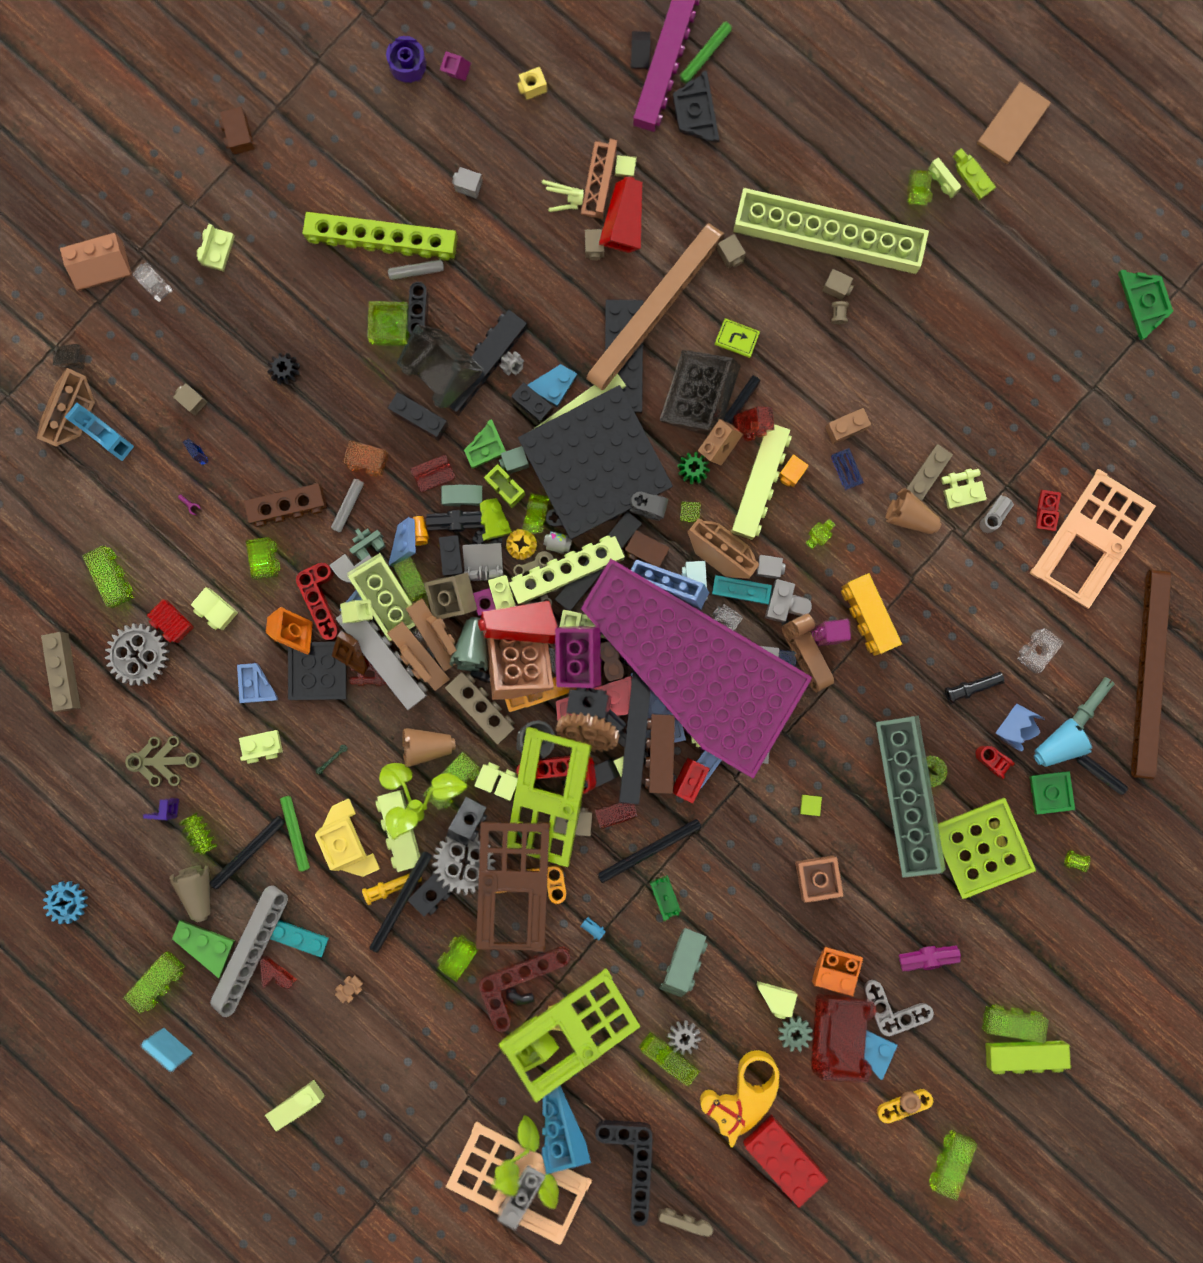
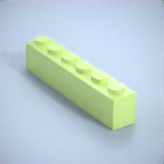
M768 423L731 533L751 540L755 536H759L762 525H759L761 518H765L768 509L765 507L767 500H771L774 491L771 489L772 483H776L779 477L778 465H782L785 459L784 447L789 446L792 436H789L790 429Z

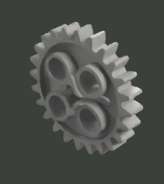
M134 623L131 628L125 625V631L117 630L119 636L112 634L114 642H107L111 645V648L105 649V651L110 653L105 659L111 662L106 666L113 667L110 673H118L116 679L120 680L123 678L122 683L127 684L129 681L130 685L134 686L137 682L138 686H142L144 680L146 684H150V678L157 680L156 673L163 674L160 670L161 667L167 668L163 662L169 660V658L164 657L165 654L170 652L169 650H164L168 643L161 642L164 637L162 635L157 636L159 631H152V626H147L145 629V624H140L139 628ZM141 636L143 643L138 646L136 640ZM127 641H130L132 648L127 644ZM123 648H126L127 655L123 658L121 656V650ZM135 651H139V652H140V653L138 654V657H139V658H135V656L137 655V653H136ZM150 652H153L154 659L149 662L147 656ZM137 663L138 671L133 673L132 666Z
M477 835L474 842L470 840L467 846L468 852L465 858L467 865L463 869L462 880H459L462 863L460 862L464 858L466 846L446 836V843L441 841L439 843L441 848L434 850L438 855H433L432 859L437 861L432 864V867L437 868L433 875L439 874L440 877L436 881L443 880L442 888L448 885V892L456 889V895H458L462 890L465 896L468 890L474 894L475 887L478 889L479 860L472 859L470 853L475 851L479 854L480 858L479 835ZM453 847L458 848L460 856L453 855L451 849ZM488 853V870H495L494 867L490 866V864L495 862L494 859H490L494 853ZM449 866H453L456 868V875H450L448 873ZM468 870L475 872V879L467 877Z

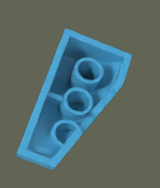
M558 1086L543 1097L545 1128H542V1135H545V1147H542V1157L546 1174L591 1163L586 1141L561 1086Z

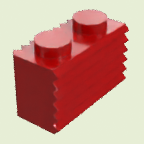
M165 599L147 614V617L150 618L149 623L156 629L160 628L164 632L162 636L170 643L172 641L179 643L194 628Z

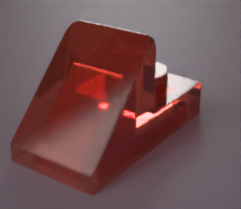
M265 956L260 961L263 989L269 985L273 978L276 979L275 982L280 987H286L287 989L296 982V978L269 956Z

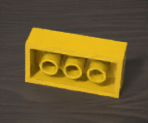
M869 573L842 586V596L845 601L848 600L851 606L849 611L852 617L856 618L859 623L857 628L861 636L864 635L867 640L865 645L869 653H873L875 656L902 644Z

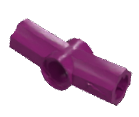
M957 945L941 948L930 946L921 948L919 951L899 954V962L902 972L917 969L931 970L943 965L960 963L961 954Z

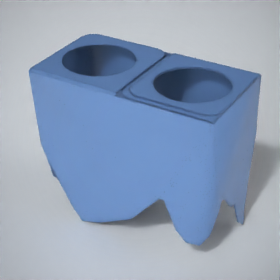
M1016 704L996 731V735L1003 742L1019 751H1023L1024 748L1021 743L1040 734L1034 718L1045 719Z

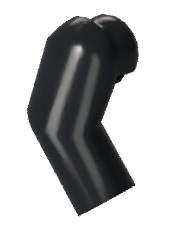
M508 988L506 990L507 1000L517 1006L535 1002L532 992L520 995L515 988Z

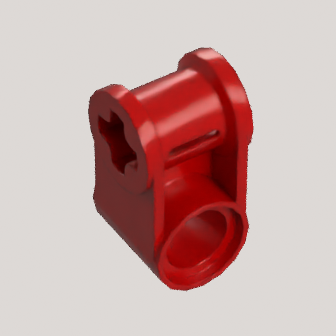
M980 746L976 750L977 760L1001 779H1004L1008 769L1015 765L1010 758L992 746ZM988 749L990 757L985 759L983 754Z

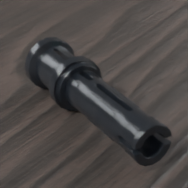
M998 672L973 682H961L958 686L945 688V695L948 702L954 704L956 700L968 699L971 697V694L1004 684L1005 680L1002 673Z

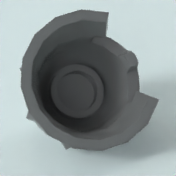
M543 721L527 722L518 731L517 750L521 753L523 751L526 727L555 735L553 729ZM542 740L539 757L543 759L547 757L554 749L555 743Z

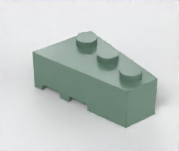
M687 928L681 931L670 966L666 970L667 974L664 983H661L659 989L679 997L692 990L695 982L692 978L694 972L697 973L700 968L701 961H699L700 954L705 953L708 943L705 942L707 936Z

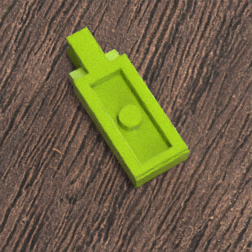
M962 148L954 154L953 158L957 162L958 174L978 200L996 188L971 155L967 156Z

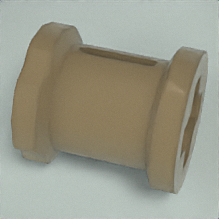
M844 301L833 302V318L831 323L846 324L848 322L846 312L849 303Z

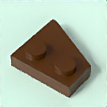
M341 631L336 638L332 657L364 675L368 668L358 640L352 635Z

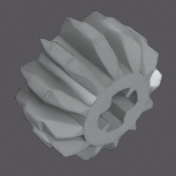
M687 1020L684 1021V1026H681V1023L677 1021L678 1028L670 1027L673 1033H668V1038L672 1039L669 1041V1045L674 1046V1052L681 1048V1055L685 1054L686 1049H688L689 1054H692L691 1047L698 1049V1045L695 1042H701V1038L697 1036L700 1031L699 1029L694 1030V1023L688 1027ZM682 1034L687 1036V1041L680 1040Z

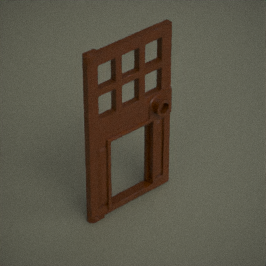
M481 822L476 949L545 951L549 822ZM489 831H503L502 848L488 847ZM508 831L522 832L521 848L507 847ZM527 832H541L540 849L527 848ZM488 853H502L501 870L487 869ZM507 854H521V870H506ZM526 854H540L539 871H526ZM495 892H529L527 943L494 942Z

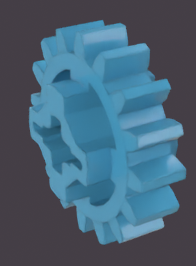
M63 881L59 882L58 885L51 886L52 890L46 891L49 897L43 899V901L47 902L43 909L49 910L46 916L52 915L51 921L54 922L59 919V924H63L65 921L67 924H70L73 920L77 921L80 919L78 915L85 914L82 908L88 907V904L84 903V900L88 899V897L82 896L85 890H78L79 884L72 886V881L66 884ZM63 901H71V903L65 905L60 904Z

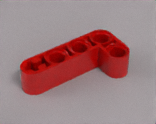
M318 563L298 573L296 582L321 636L328 641H336L341 631L320 585L333 578L334 571L326 563ZM326 567L328 574L325 577H321L320 570ZM305 576H310L311 580L308 585H303L302 580ZM318 593V600L312 603L310 600L311 595ZM321 610H325L327 613L326 618L320 620L318 617ZM322 624H328L329 628L334 630L332 632L333 636L327 635L329 629L325 625L322 626Z
M571 755L539 759L535 779L567 776ZM589 756L585 778L588 787H584L583 794L593 790L596 786L594 761L591 756ZM562 762H564V763L566 764V766H567V769H566V770H564V769L562 768V766H561V763H562ZM520 764L517 767V775L519 774ZM544 764H546V765L548 766V768H549V771H548V772H546V771L544 770V768H543V765H544Z

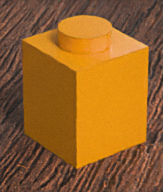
M793 455L780 472V481L788 487L790 485L794 487L809 465Z

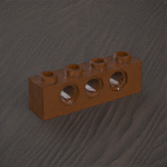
M319 483L244 501L248 522L253 526L255 525V527L266 526L267 522L274 521V523L284 522L285 518L293 517V519L304 517L305 513L319 514L323 512L322 509H327L323 487ZM303 498H308V505L302 507L301 500ZM290 502V508L287 511H283V504ZM271 506V513L264 515V509Z

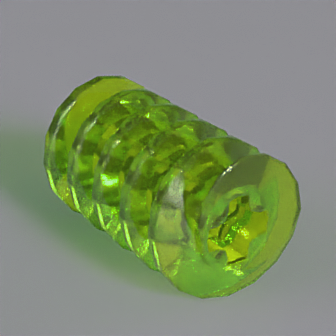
M198 813L180 821L179 826L186 825L182 832H189L186 840L193 839L189 846H196L193 854L200 853L199 856L216 848L218 844H211L214 837H207L211 830H204L208 824L200 823L204 817H197Z

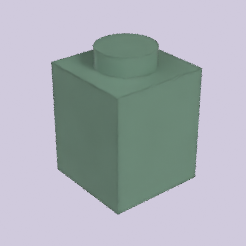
M522 446L501 453L502 459L499 462L501 468L506 470L508 474L529 468Z

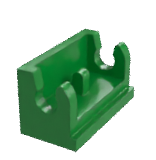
M668 875L650 881L663 920L665 921L671 916L679 915L681 910Z

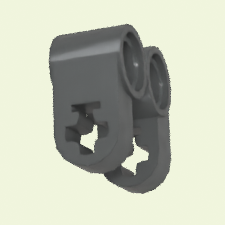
M636 492L630 498V504L633 508L628 511L651 520L660 521V519H664L668 499L645 492ZM641 496V500L645 502L638 506L634 499Z

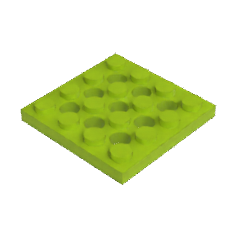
M1005 798L938 823L943 855L962 899L1036 871ZM991 818H998L999 826L997 828L989 827V820ZM973 825L981 827L979 835L974 836L971 834L970 829ZM955 832H960L963 835V839L959 843H955L952 840V835ZM999 836L1007 838L1005 846L997 845L996 840ZM981 843L988 844L989 850L987 853H979L978 846ZM963 850L970 852L971 856L967 861L960 859V853ZM1007 854L1014 855L1015 861L1013 864L1008 865L1004 862V857ZM989 861L996 863V869L992 872L986 870V864ZM971 868L978 870V876L974 879H970L967 876V872Z

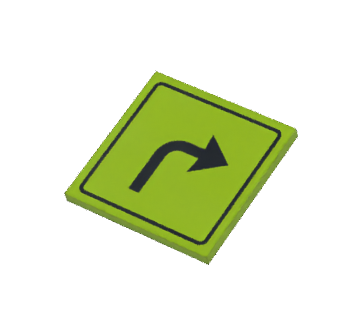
M724 319L715 345L750 358L760 331Z

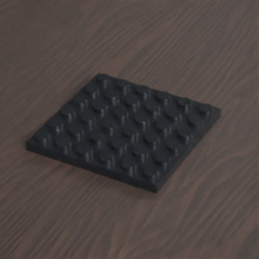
M620 385L518 437L570 540L632 509L630 498L636 492L659 495L673 488L668 475ZM641 496L634 499L637 505L645 502L641 500Z

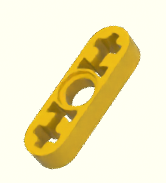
M925 1089L914 1091L920 1099L921 1095L928 1097L925 1099L926 1103L923 1104L921 1102L920 1109L915 1113L930 1108L933 1103L931 1094ZM901 1097L882 1103L877 1109V1115L884 1123H891L915 1113L900 1110ZM893 1105H895L896 1110L899 1112V1114H896L895 1111H892L895 1110L893 1108ZM884 1109L892 1111L887 1118L885 1115H882L884 1114Z

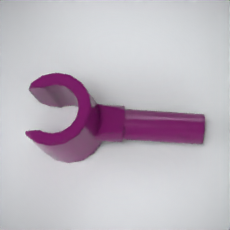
M182 495L178 496V499L189 508L191 514L197 515L192 511L194 506L201 510L200 505L189 502Z

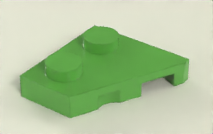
M492 419L487 422L484 429L476 435L473 442L464 450L472 469L501 457V453L506 452Z

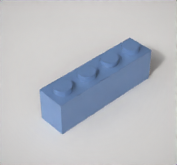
M637 559L631 571L680 600L699 609H702L709 594L704 583Z

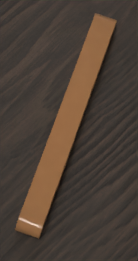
M710 223L702 229L590 370L586 378L589 382L601 390H604L716 250L718 243L723 240L725 233Z

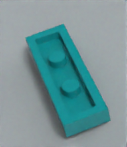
M715 575L712 595L768 605L772 585Z
M278 920L270 937L271 940L319 957H323L329 938L281 920Z

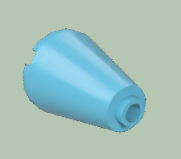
M1068 719L1035 749L1034 759L1039 765L1047 767L1087 755L1092 752L1090 750L1092 746L1083 730L1079 731L1076 728L1079 724L1073 719Z

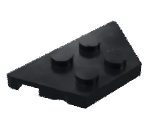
M703 71L698 78L689 81L685 87L673 93L678 129L680 133L719 143L720 139L707 71Z

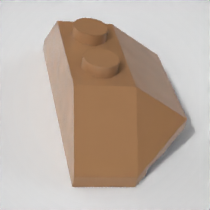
M69 368L65 369L56 383L39 424L37 439L53 446H58L81 436L83 430L67 420L65 416L76 403H79L91 412L95 401L86 376Z
M697 519L688 530L695 554L725 577L749 579L758 568L759 563L756 561L750 546L721 524Z

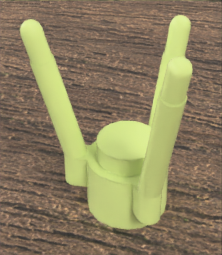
M542 180L543 184L552 186L546 187L547 191L567 194V202H571L569 205L549 208L550 212L577 209V205H582L584 190Z

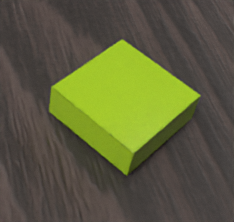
M802 795L800 814L820 816L822 797Z

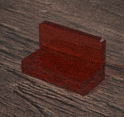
M446 454L410 469L420 492L455 479Z

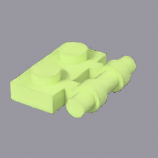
M966 469L962 473L955 474L954 472L948 474V476L941 477L942 484L949 483L951 488L944 490L948 509L987 500L982 481L974 482V477L981 475L979 469ZM966 479L967 485L958 487L957 481Z

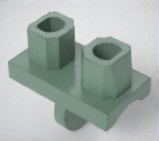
M358 528L355 530L358 535L352 539L356 545L349 550L362 561L370 555L366 550L368 547L373 545L375 550L379 552L386 545L382 539L383 535L378 530L370 534L371 532L368 528L363 532Z

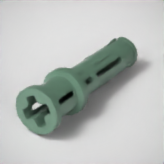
M1104 677L1085 704L1077 708L1078 711L1073 718H1069L1079 724L1076 726L1079 731L1084 729L1083 726L1089 718H1093L1094 710L1115 685L1113 681L1110 683L1111 680Z

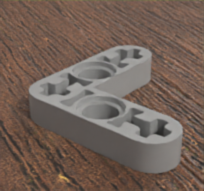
M869 980L864 985V992L878 1029L885 1036L895 1035L929 1022L933 1018V1009L926 1003H919L892 1013L882 985L876 980ZM871 985L878 987L876 989L877 996H882V998L875 999L874 994L869 992ZM881 1002L884 1003L886 1006L885 1011L877 1013L875 1010L876 1005ZM922 1008L928 1010V1012L926 1013V1017L918 1015L916 1016L918 1020L915 1021V1017L912 1014V1011H914V1013L917 1015L922 1012ZM904 1014H908L911 1017V1021L907 1025L902 1024L900 1020ZM894 1018H896V1021L900 1026L899 1028H897V1026L894 1024L890 1026L889 1031L883 1029V1027L885 1026V1022H888L889 1024L895 1023V1021L893 1020Z

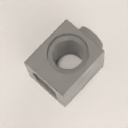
M462 167L459 168L458 173L455 172L452 180L456 192L477 198L483 182L481 174Z
M760 555L758 557L759 566L756 569V576L779 579L785 572V563H782L783 558Z

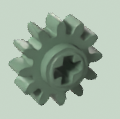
M800 1016L796 1018V1021L789 1017L790 1022L788 1023L782 1020L784 1028L778 1027V1030L783 1034L779 1035L778 1038L779 1040H785L782 1043L783 1047L785 1048L789 1045L791 1052L794 1051V1047H797L798 1051L801 1052L802 1045L808 1048L809 1046L806 1041L813 1040L808 1035V1033L813 1031L811 1027H807L808 1021L805 1020L801 1023ZM797 1030L799 1035H796L794 1038L791 1033H795Z

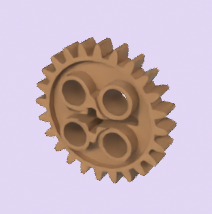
M572 713V716L566 714V716H561L556 727L557 735L589 744L593 752L596 750L603 752V750L608 752L609 749L613 750L617 746L619 731L615 730V726H611L610 722L605 723V719L599 720L598 716L591 717L590 714H587V716H584L582 713L579 715Z

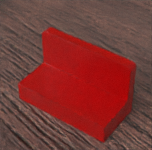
M687 758L673 786V794L694 803L710 768Z

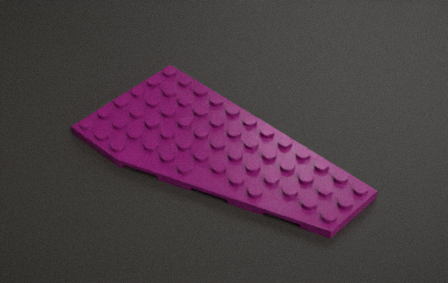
M611 558L581 608L594 625L600 627V632L702 749L751 778L755 777L813 677Z

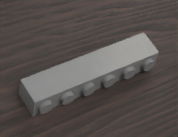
M342 614L336 618L347 634L352 635L358 640L362 653L407 710L412 709L428 696L426 694L428 689L421 681L418 683L415 680L412 669L409 666L407 668L404 666L399 652H393L390 648L391 642H389L386 636L382 637L379 634L380 628L374 621L343 623Z

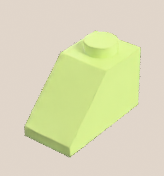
M757 981L756 985L772 1013H775L774 1016L781 1019H786V1016L792 1018L797 993Z

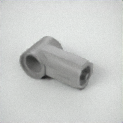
M1002 495L998 497L986 516L980 521V528L983 532L991 533L1001 526L1002 521L1014 506L1012 500ZM988 519L994 522V527L988 525Z

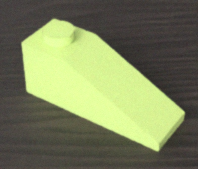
M313 1080L265 1116L275 1131H278L321 1102L325 1095Z

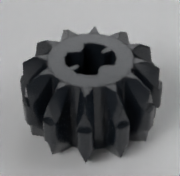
M279 353L277 359L272 356L274 362L268 363L271 369L267 371L269 375H272L271 379L277 381L279 385H282L283 382L289 385L290 379L296 382L294 375H300V372L297 371L300 368L299 363H296L297 359L291 357L289 353H286L285 356ZM284 366H286L287 370H283L284 372H282L281 368H284Z

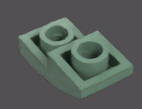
M480 485L441 486V505L460 507L462 504L480 506L482 502V486Z

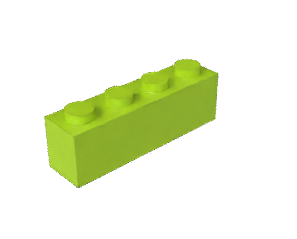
M1065 1041L985 1043L987 1068L993 1071L994 1074H1005V1071L1025 1073V1070L1043 1073L1045 1069H1052L1053 1072H1063L1064 1069H1071L1069 1044Z

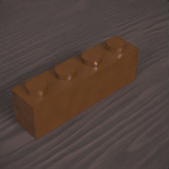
M651 714V718L647 720V730H651V734L646 742V749H650V757H646V769H649V777H645V788H649V793L673 794L674 715Z

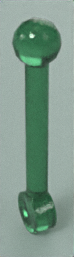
M341 745L338 752L324 765L316 769V773L321 775L323 770L342 752L348 750V747Z

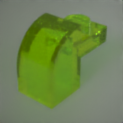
M910 170L908 204L927 205L928 202H932L933 194L930 191L932 174L929 170Z
M530 494L522 530H527L529 533L543 532L549 504L548 496Z

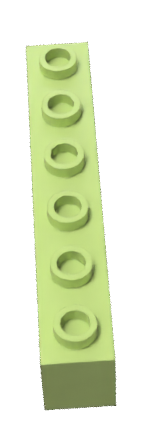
M610 535L603 537L599 540L600 543L594 546L592 543L587 544L578 553H575V551L569 552L564 555L565 558L562 560L553 559L547 562V566L540 569L538 566L529 570L530 574L522 576L520 574L511 578L512 582H509V585L518 605L520 606L604 569L610 558L616 562L624 560L623 552L616 537L611 538ZM599 549L604 550L606 557L598 558L596 551ZM586 557L589 560V564L581 566L578 563L579 558ZM563 565H569L572 571L569 574H564L560 568ZM545 573H552L554 579L551 582H546L543 579ZM529 580L536 582V587L532 590L527 589L525 586Z

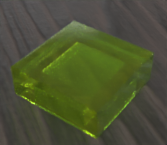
M681 502L680 521L696 522L697 519H700V502Z

